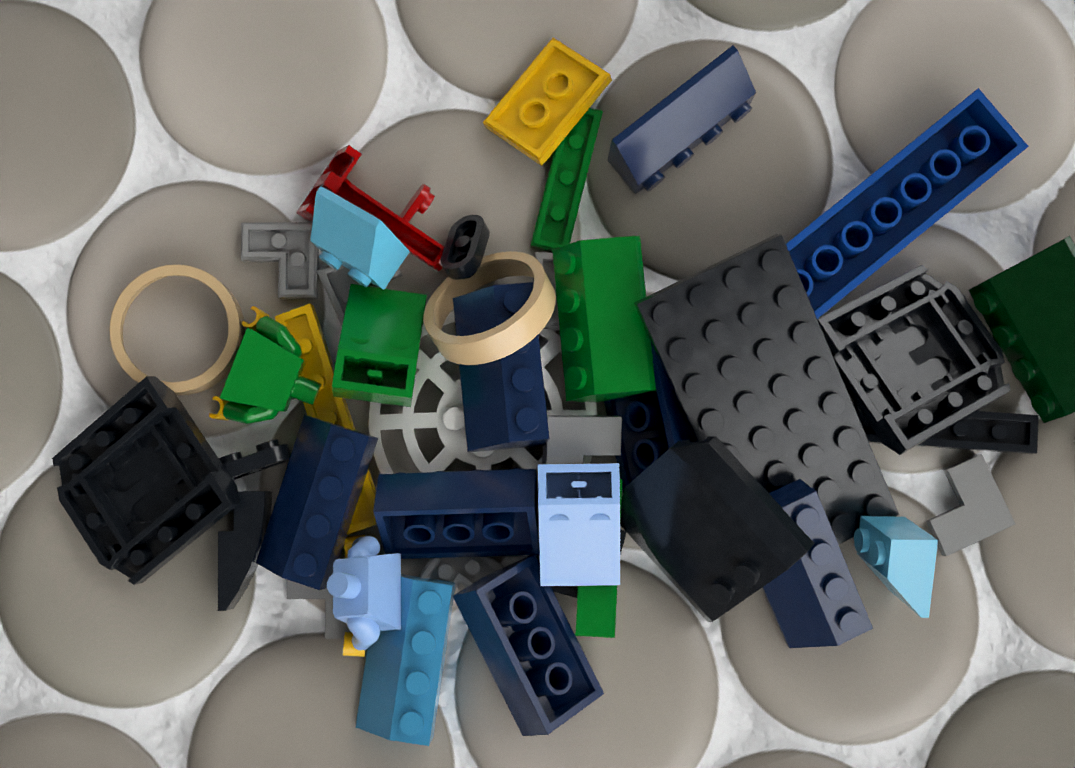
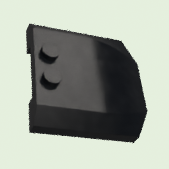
M923 265L817 319L849 395L882 444L899 455L1011 391L1009 383L1004 384L1001 365L1005 363L1000 346L960 290L948 281L941 284L927 275L926 272L929 269Z
M146 376L52 458L53 466H59L62 486L57 487L59 501L99 564L109 570L116 569L130 578L127 581L133 585L146 581L240 504L236 483L175 392L155 376Z
M710 436L704 441L692 443L689 439L677 441L624 488L621 500V527L627 531L631 538L707 622L715 621L783 574L815 544L717 436Z

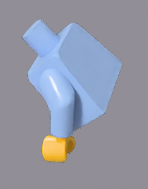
M358 535L346 537L344 543L345 559H336L334 561L333 574L327 581V590L333 596L334 617L346 623L351 631L345 632L343 656L365 657V649L378 640L380 631L401 629V554L377 555L380 551L378 540L372 536Z

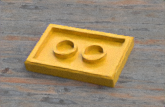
M552 37L486 117L483 124L492 133L542 166L612 81L611 75Z

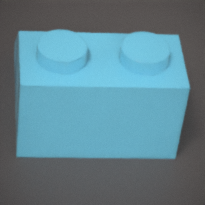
M319 187L315 197L310 240L322 251L319 258L336 270H339L341 265L350 270L348 275L365 287L373 283L384 290L410 251L380 219L324 187Z
M861 516L860 527L855 531L854 546L857 554L890 592L921 618H929L938 540L906 517Z

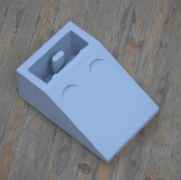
M619 463L538 464L540 586L620 585Z

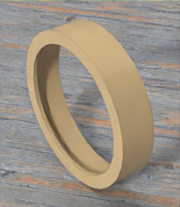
M515 251L494 253L483 257L480 267L472 277L458 280L448 277L438 286L426 305L423 319L424 326L441 355L447 360L462 365L485 364L516 352L534 339L546 326L553 314L556 304V293L543 266L535 257ZM528 276L534 278V287L528 300L512 317L502 324L485 332L468 336H454L441 331L447 316L453 309V298L471 293L487 283L505 277Z
M187 265L160 266L135 278L118 297L110 319L111 346L122 369L136 382L142 381L148 375L144 374L132 363L125 351L123 342V325L130 305L147 286L168 276H185L203 282L218 295L227 313L228 337L224 350L213 366L201 375L181 382L162 381L176 395L196 394L215 386L229 374L245 334V327L242 325V321H244L243 313L231 291L209 273Z

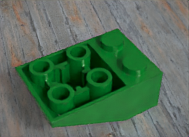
M350 284L332 382L333 397L411 407L427 295Z

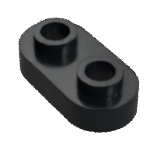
M468 215L459 219L449 231L440 263L451 279L458 280L472 277L482 263L490 231L483 218L479 215Z
M274 439L255 446L256 453L242 457L241 452H236L223 456L219 460L231 478L236 480L289 461L291 453L288 444L279 445L278 439Z

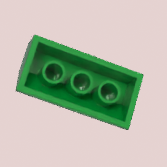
M640 236L579 240L552 249L566 401L598 403L656 390L651 340L634 302L646 297Z

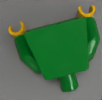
M252 306L250 309L256 312V319L250 324L242 321V325L247 329L220 396L212 397V400L220 403V410L217 414L209 413V417L212 419L231 420L243 424L272 420L278 415L279 411H287L292 398L313 405L319 393L321 383L301 376L306 361L301 358L302 350L299 343L286 326L270 318L267 313L255 306Z

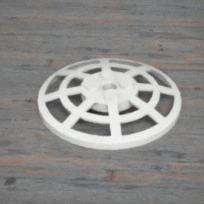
M454 311L449 313L443 326L455 322ZM424 324L422 327L421 338L428 334ZM542 329L539 334L548 340L540 349L544 388L551 404V410H547V415H598L596 402H585L586 410H563L557 386L549 372L544 368L559 352L562 354L560 336L551 329ZM419 348L417 362L419 371L415 375L411 407L403 406L402 414L380 415L381 403L370 402L369 434L378 438L373 454L381 474H394L387 461L381 442L380 430L403 429V437L408 453L421 473L444 471L456 458L467 464L475 465L476 470H491V465L501 463L511 457L523 469H536L538 482V464H542L543 455L537 461L524 447L467 452L461 381L458 379L455 382L439 367L448 361L440 352L430 359ZM429 378L444 392L437 412L414 413L418 394L425 381ZM437 428L439 437L445 447L430 463L427 462L418 446L414 429ZM584 456V464H590L592 456Z

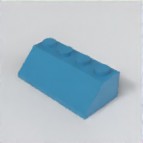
M401 574V629L380 631L378 640L367 648L356 728L391 741L425 746L430 745L434 737L454 600L453 595L455 593L454 582Z

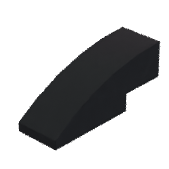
M238 491L240 504L234 508V531H218V611H227L235 608L258 567L256 560L271 517V491Z

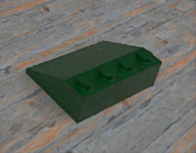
M1068 236L968 290L974 300L976 309L984 317L993 333V338L1009 361L1014 376L1022 384L1031 400L1034 411L1039 414L1043 423L1075 412V244L1071 237Z

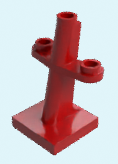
M350 145L338 150L296 213L307 221L313 220L316 192L322 186L380 219L410 251L409 253L439 272L443 268L440 259L444 246L409 223L417 211L423 214L431 205L435 197L430 192L431 188L426 184H422L398 216L347 179L348 174L362 154Z

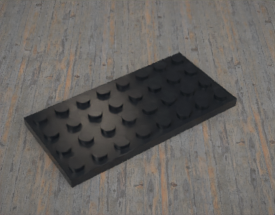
M775 234L634 302L696 442L704 441L710 436H717L768 493L778 490L798 479L803 480L817 492L838 545L854 537L855 531L860 527L861 516L896 517L899 515L781 234Z

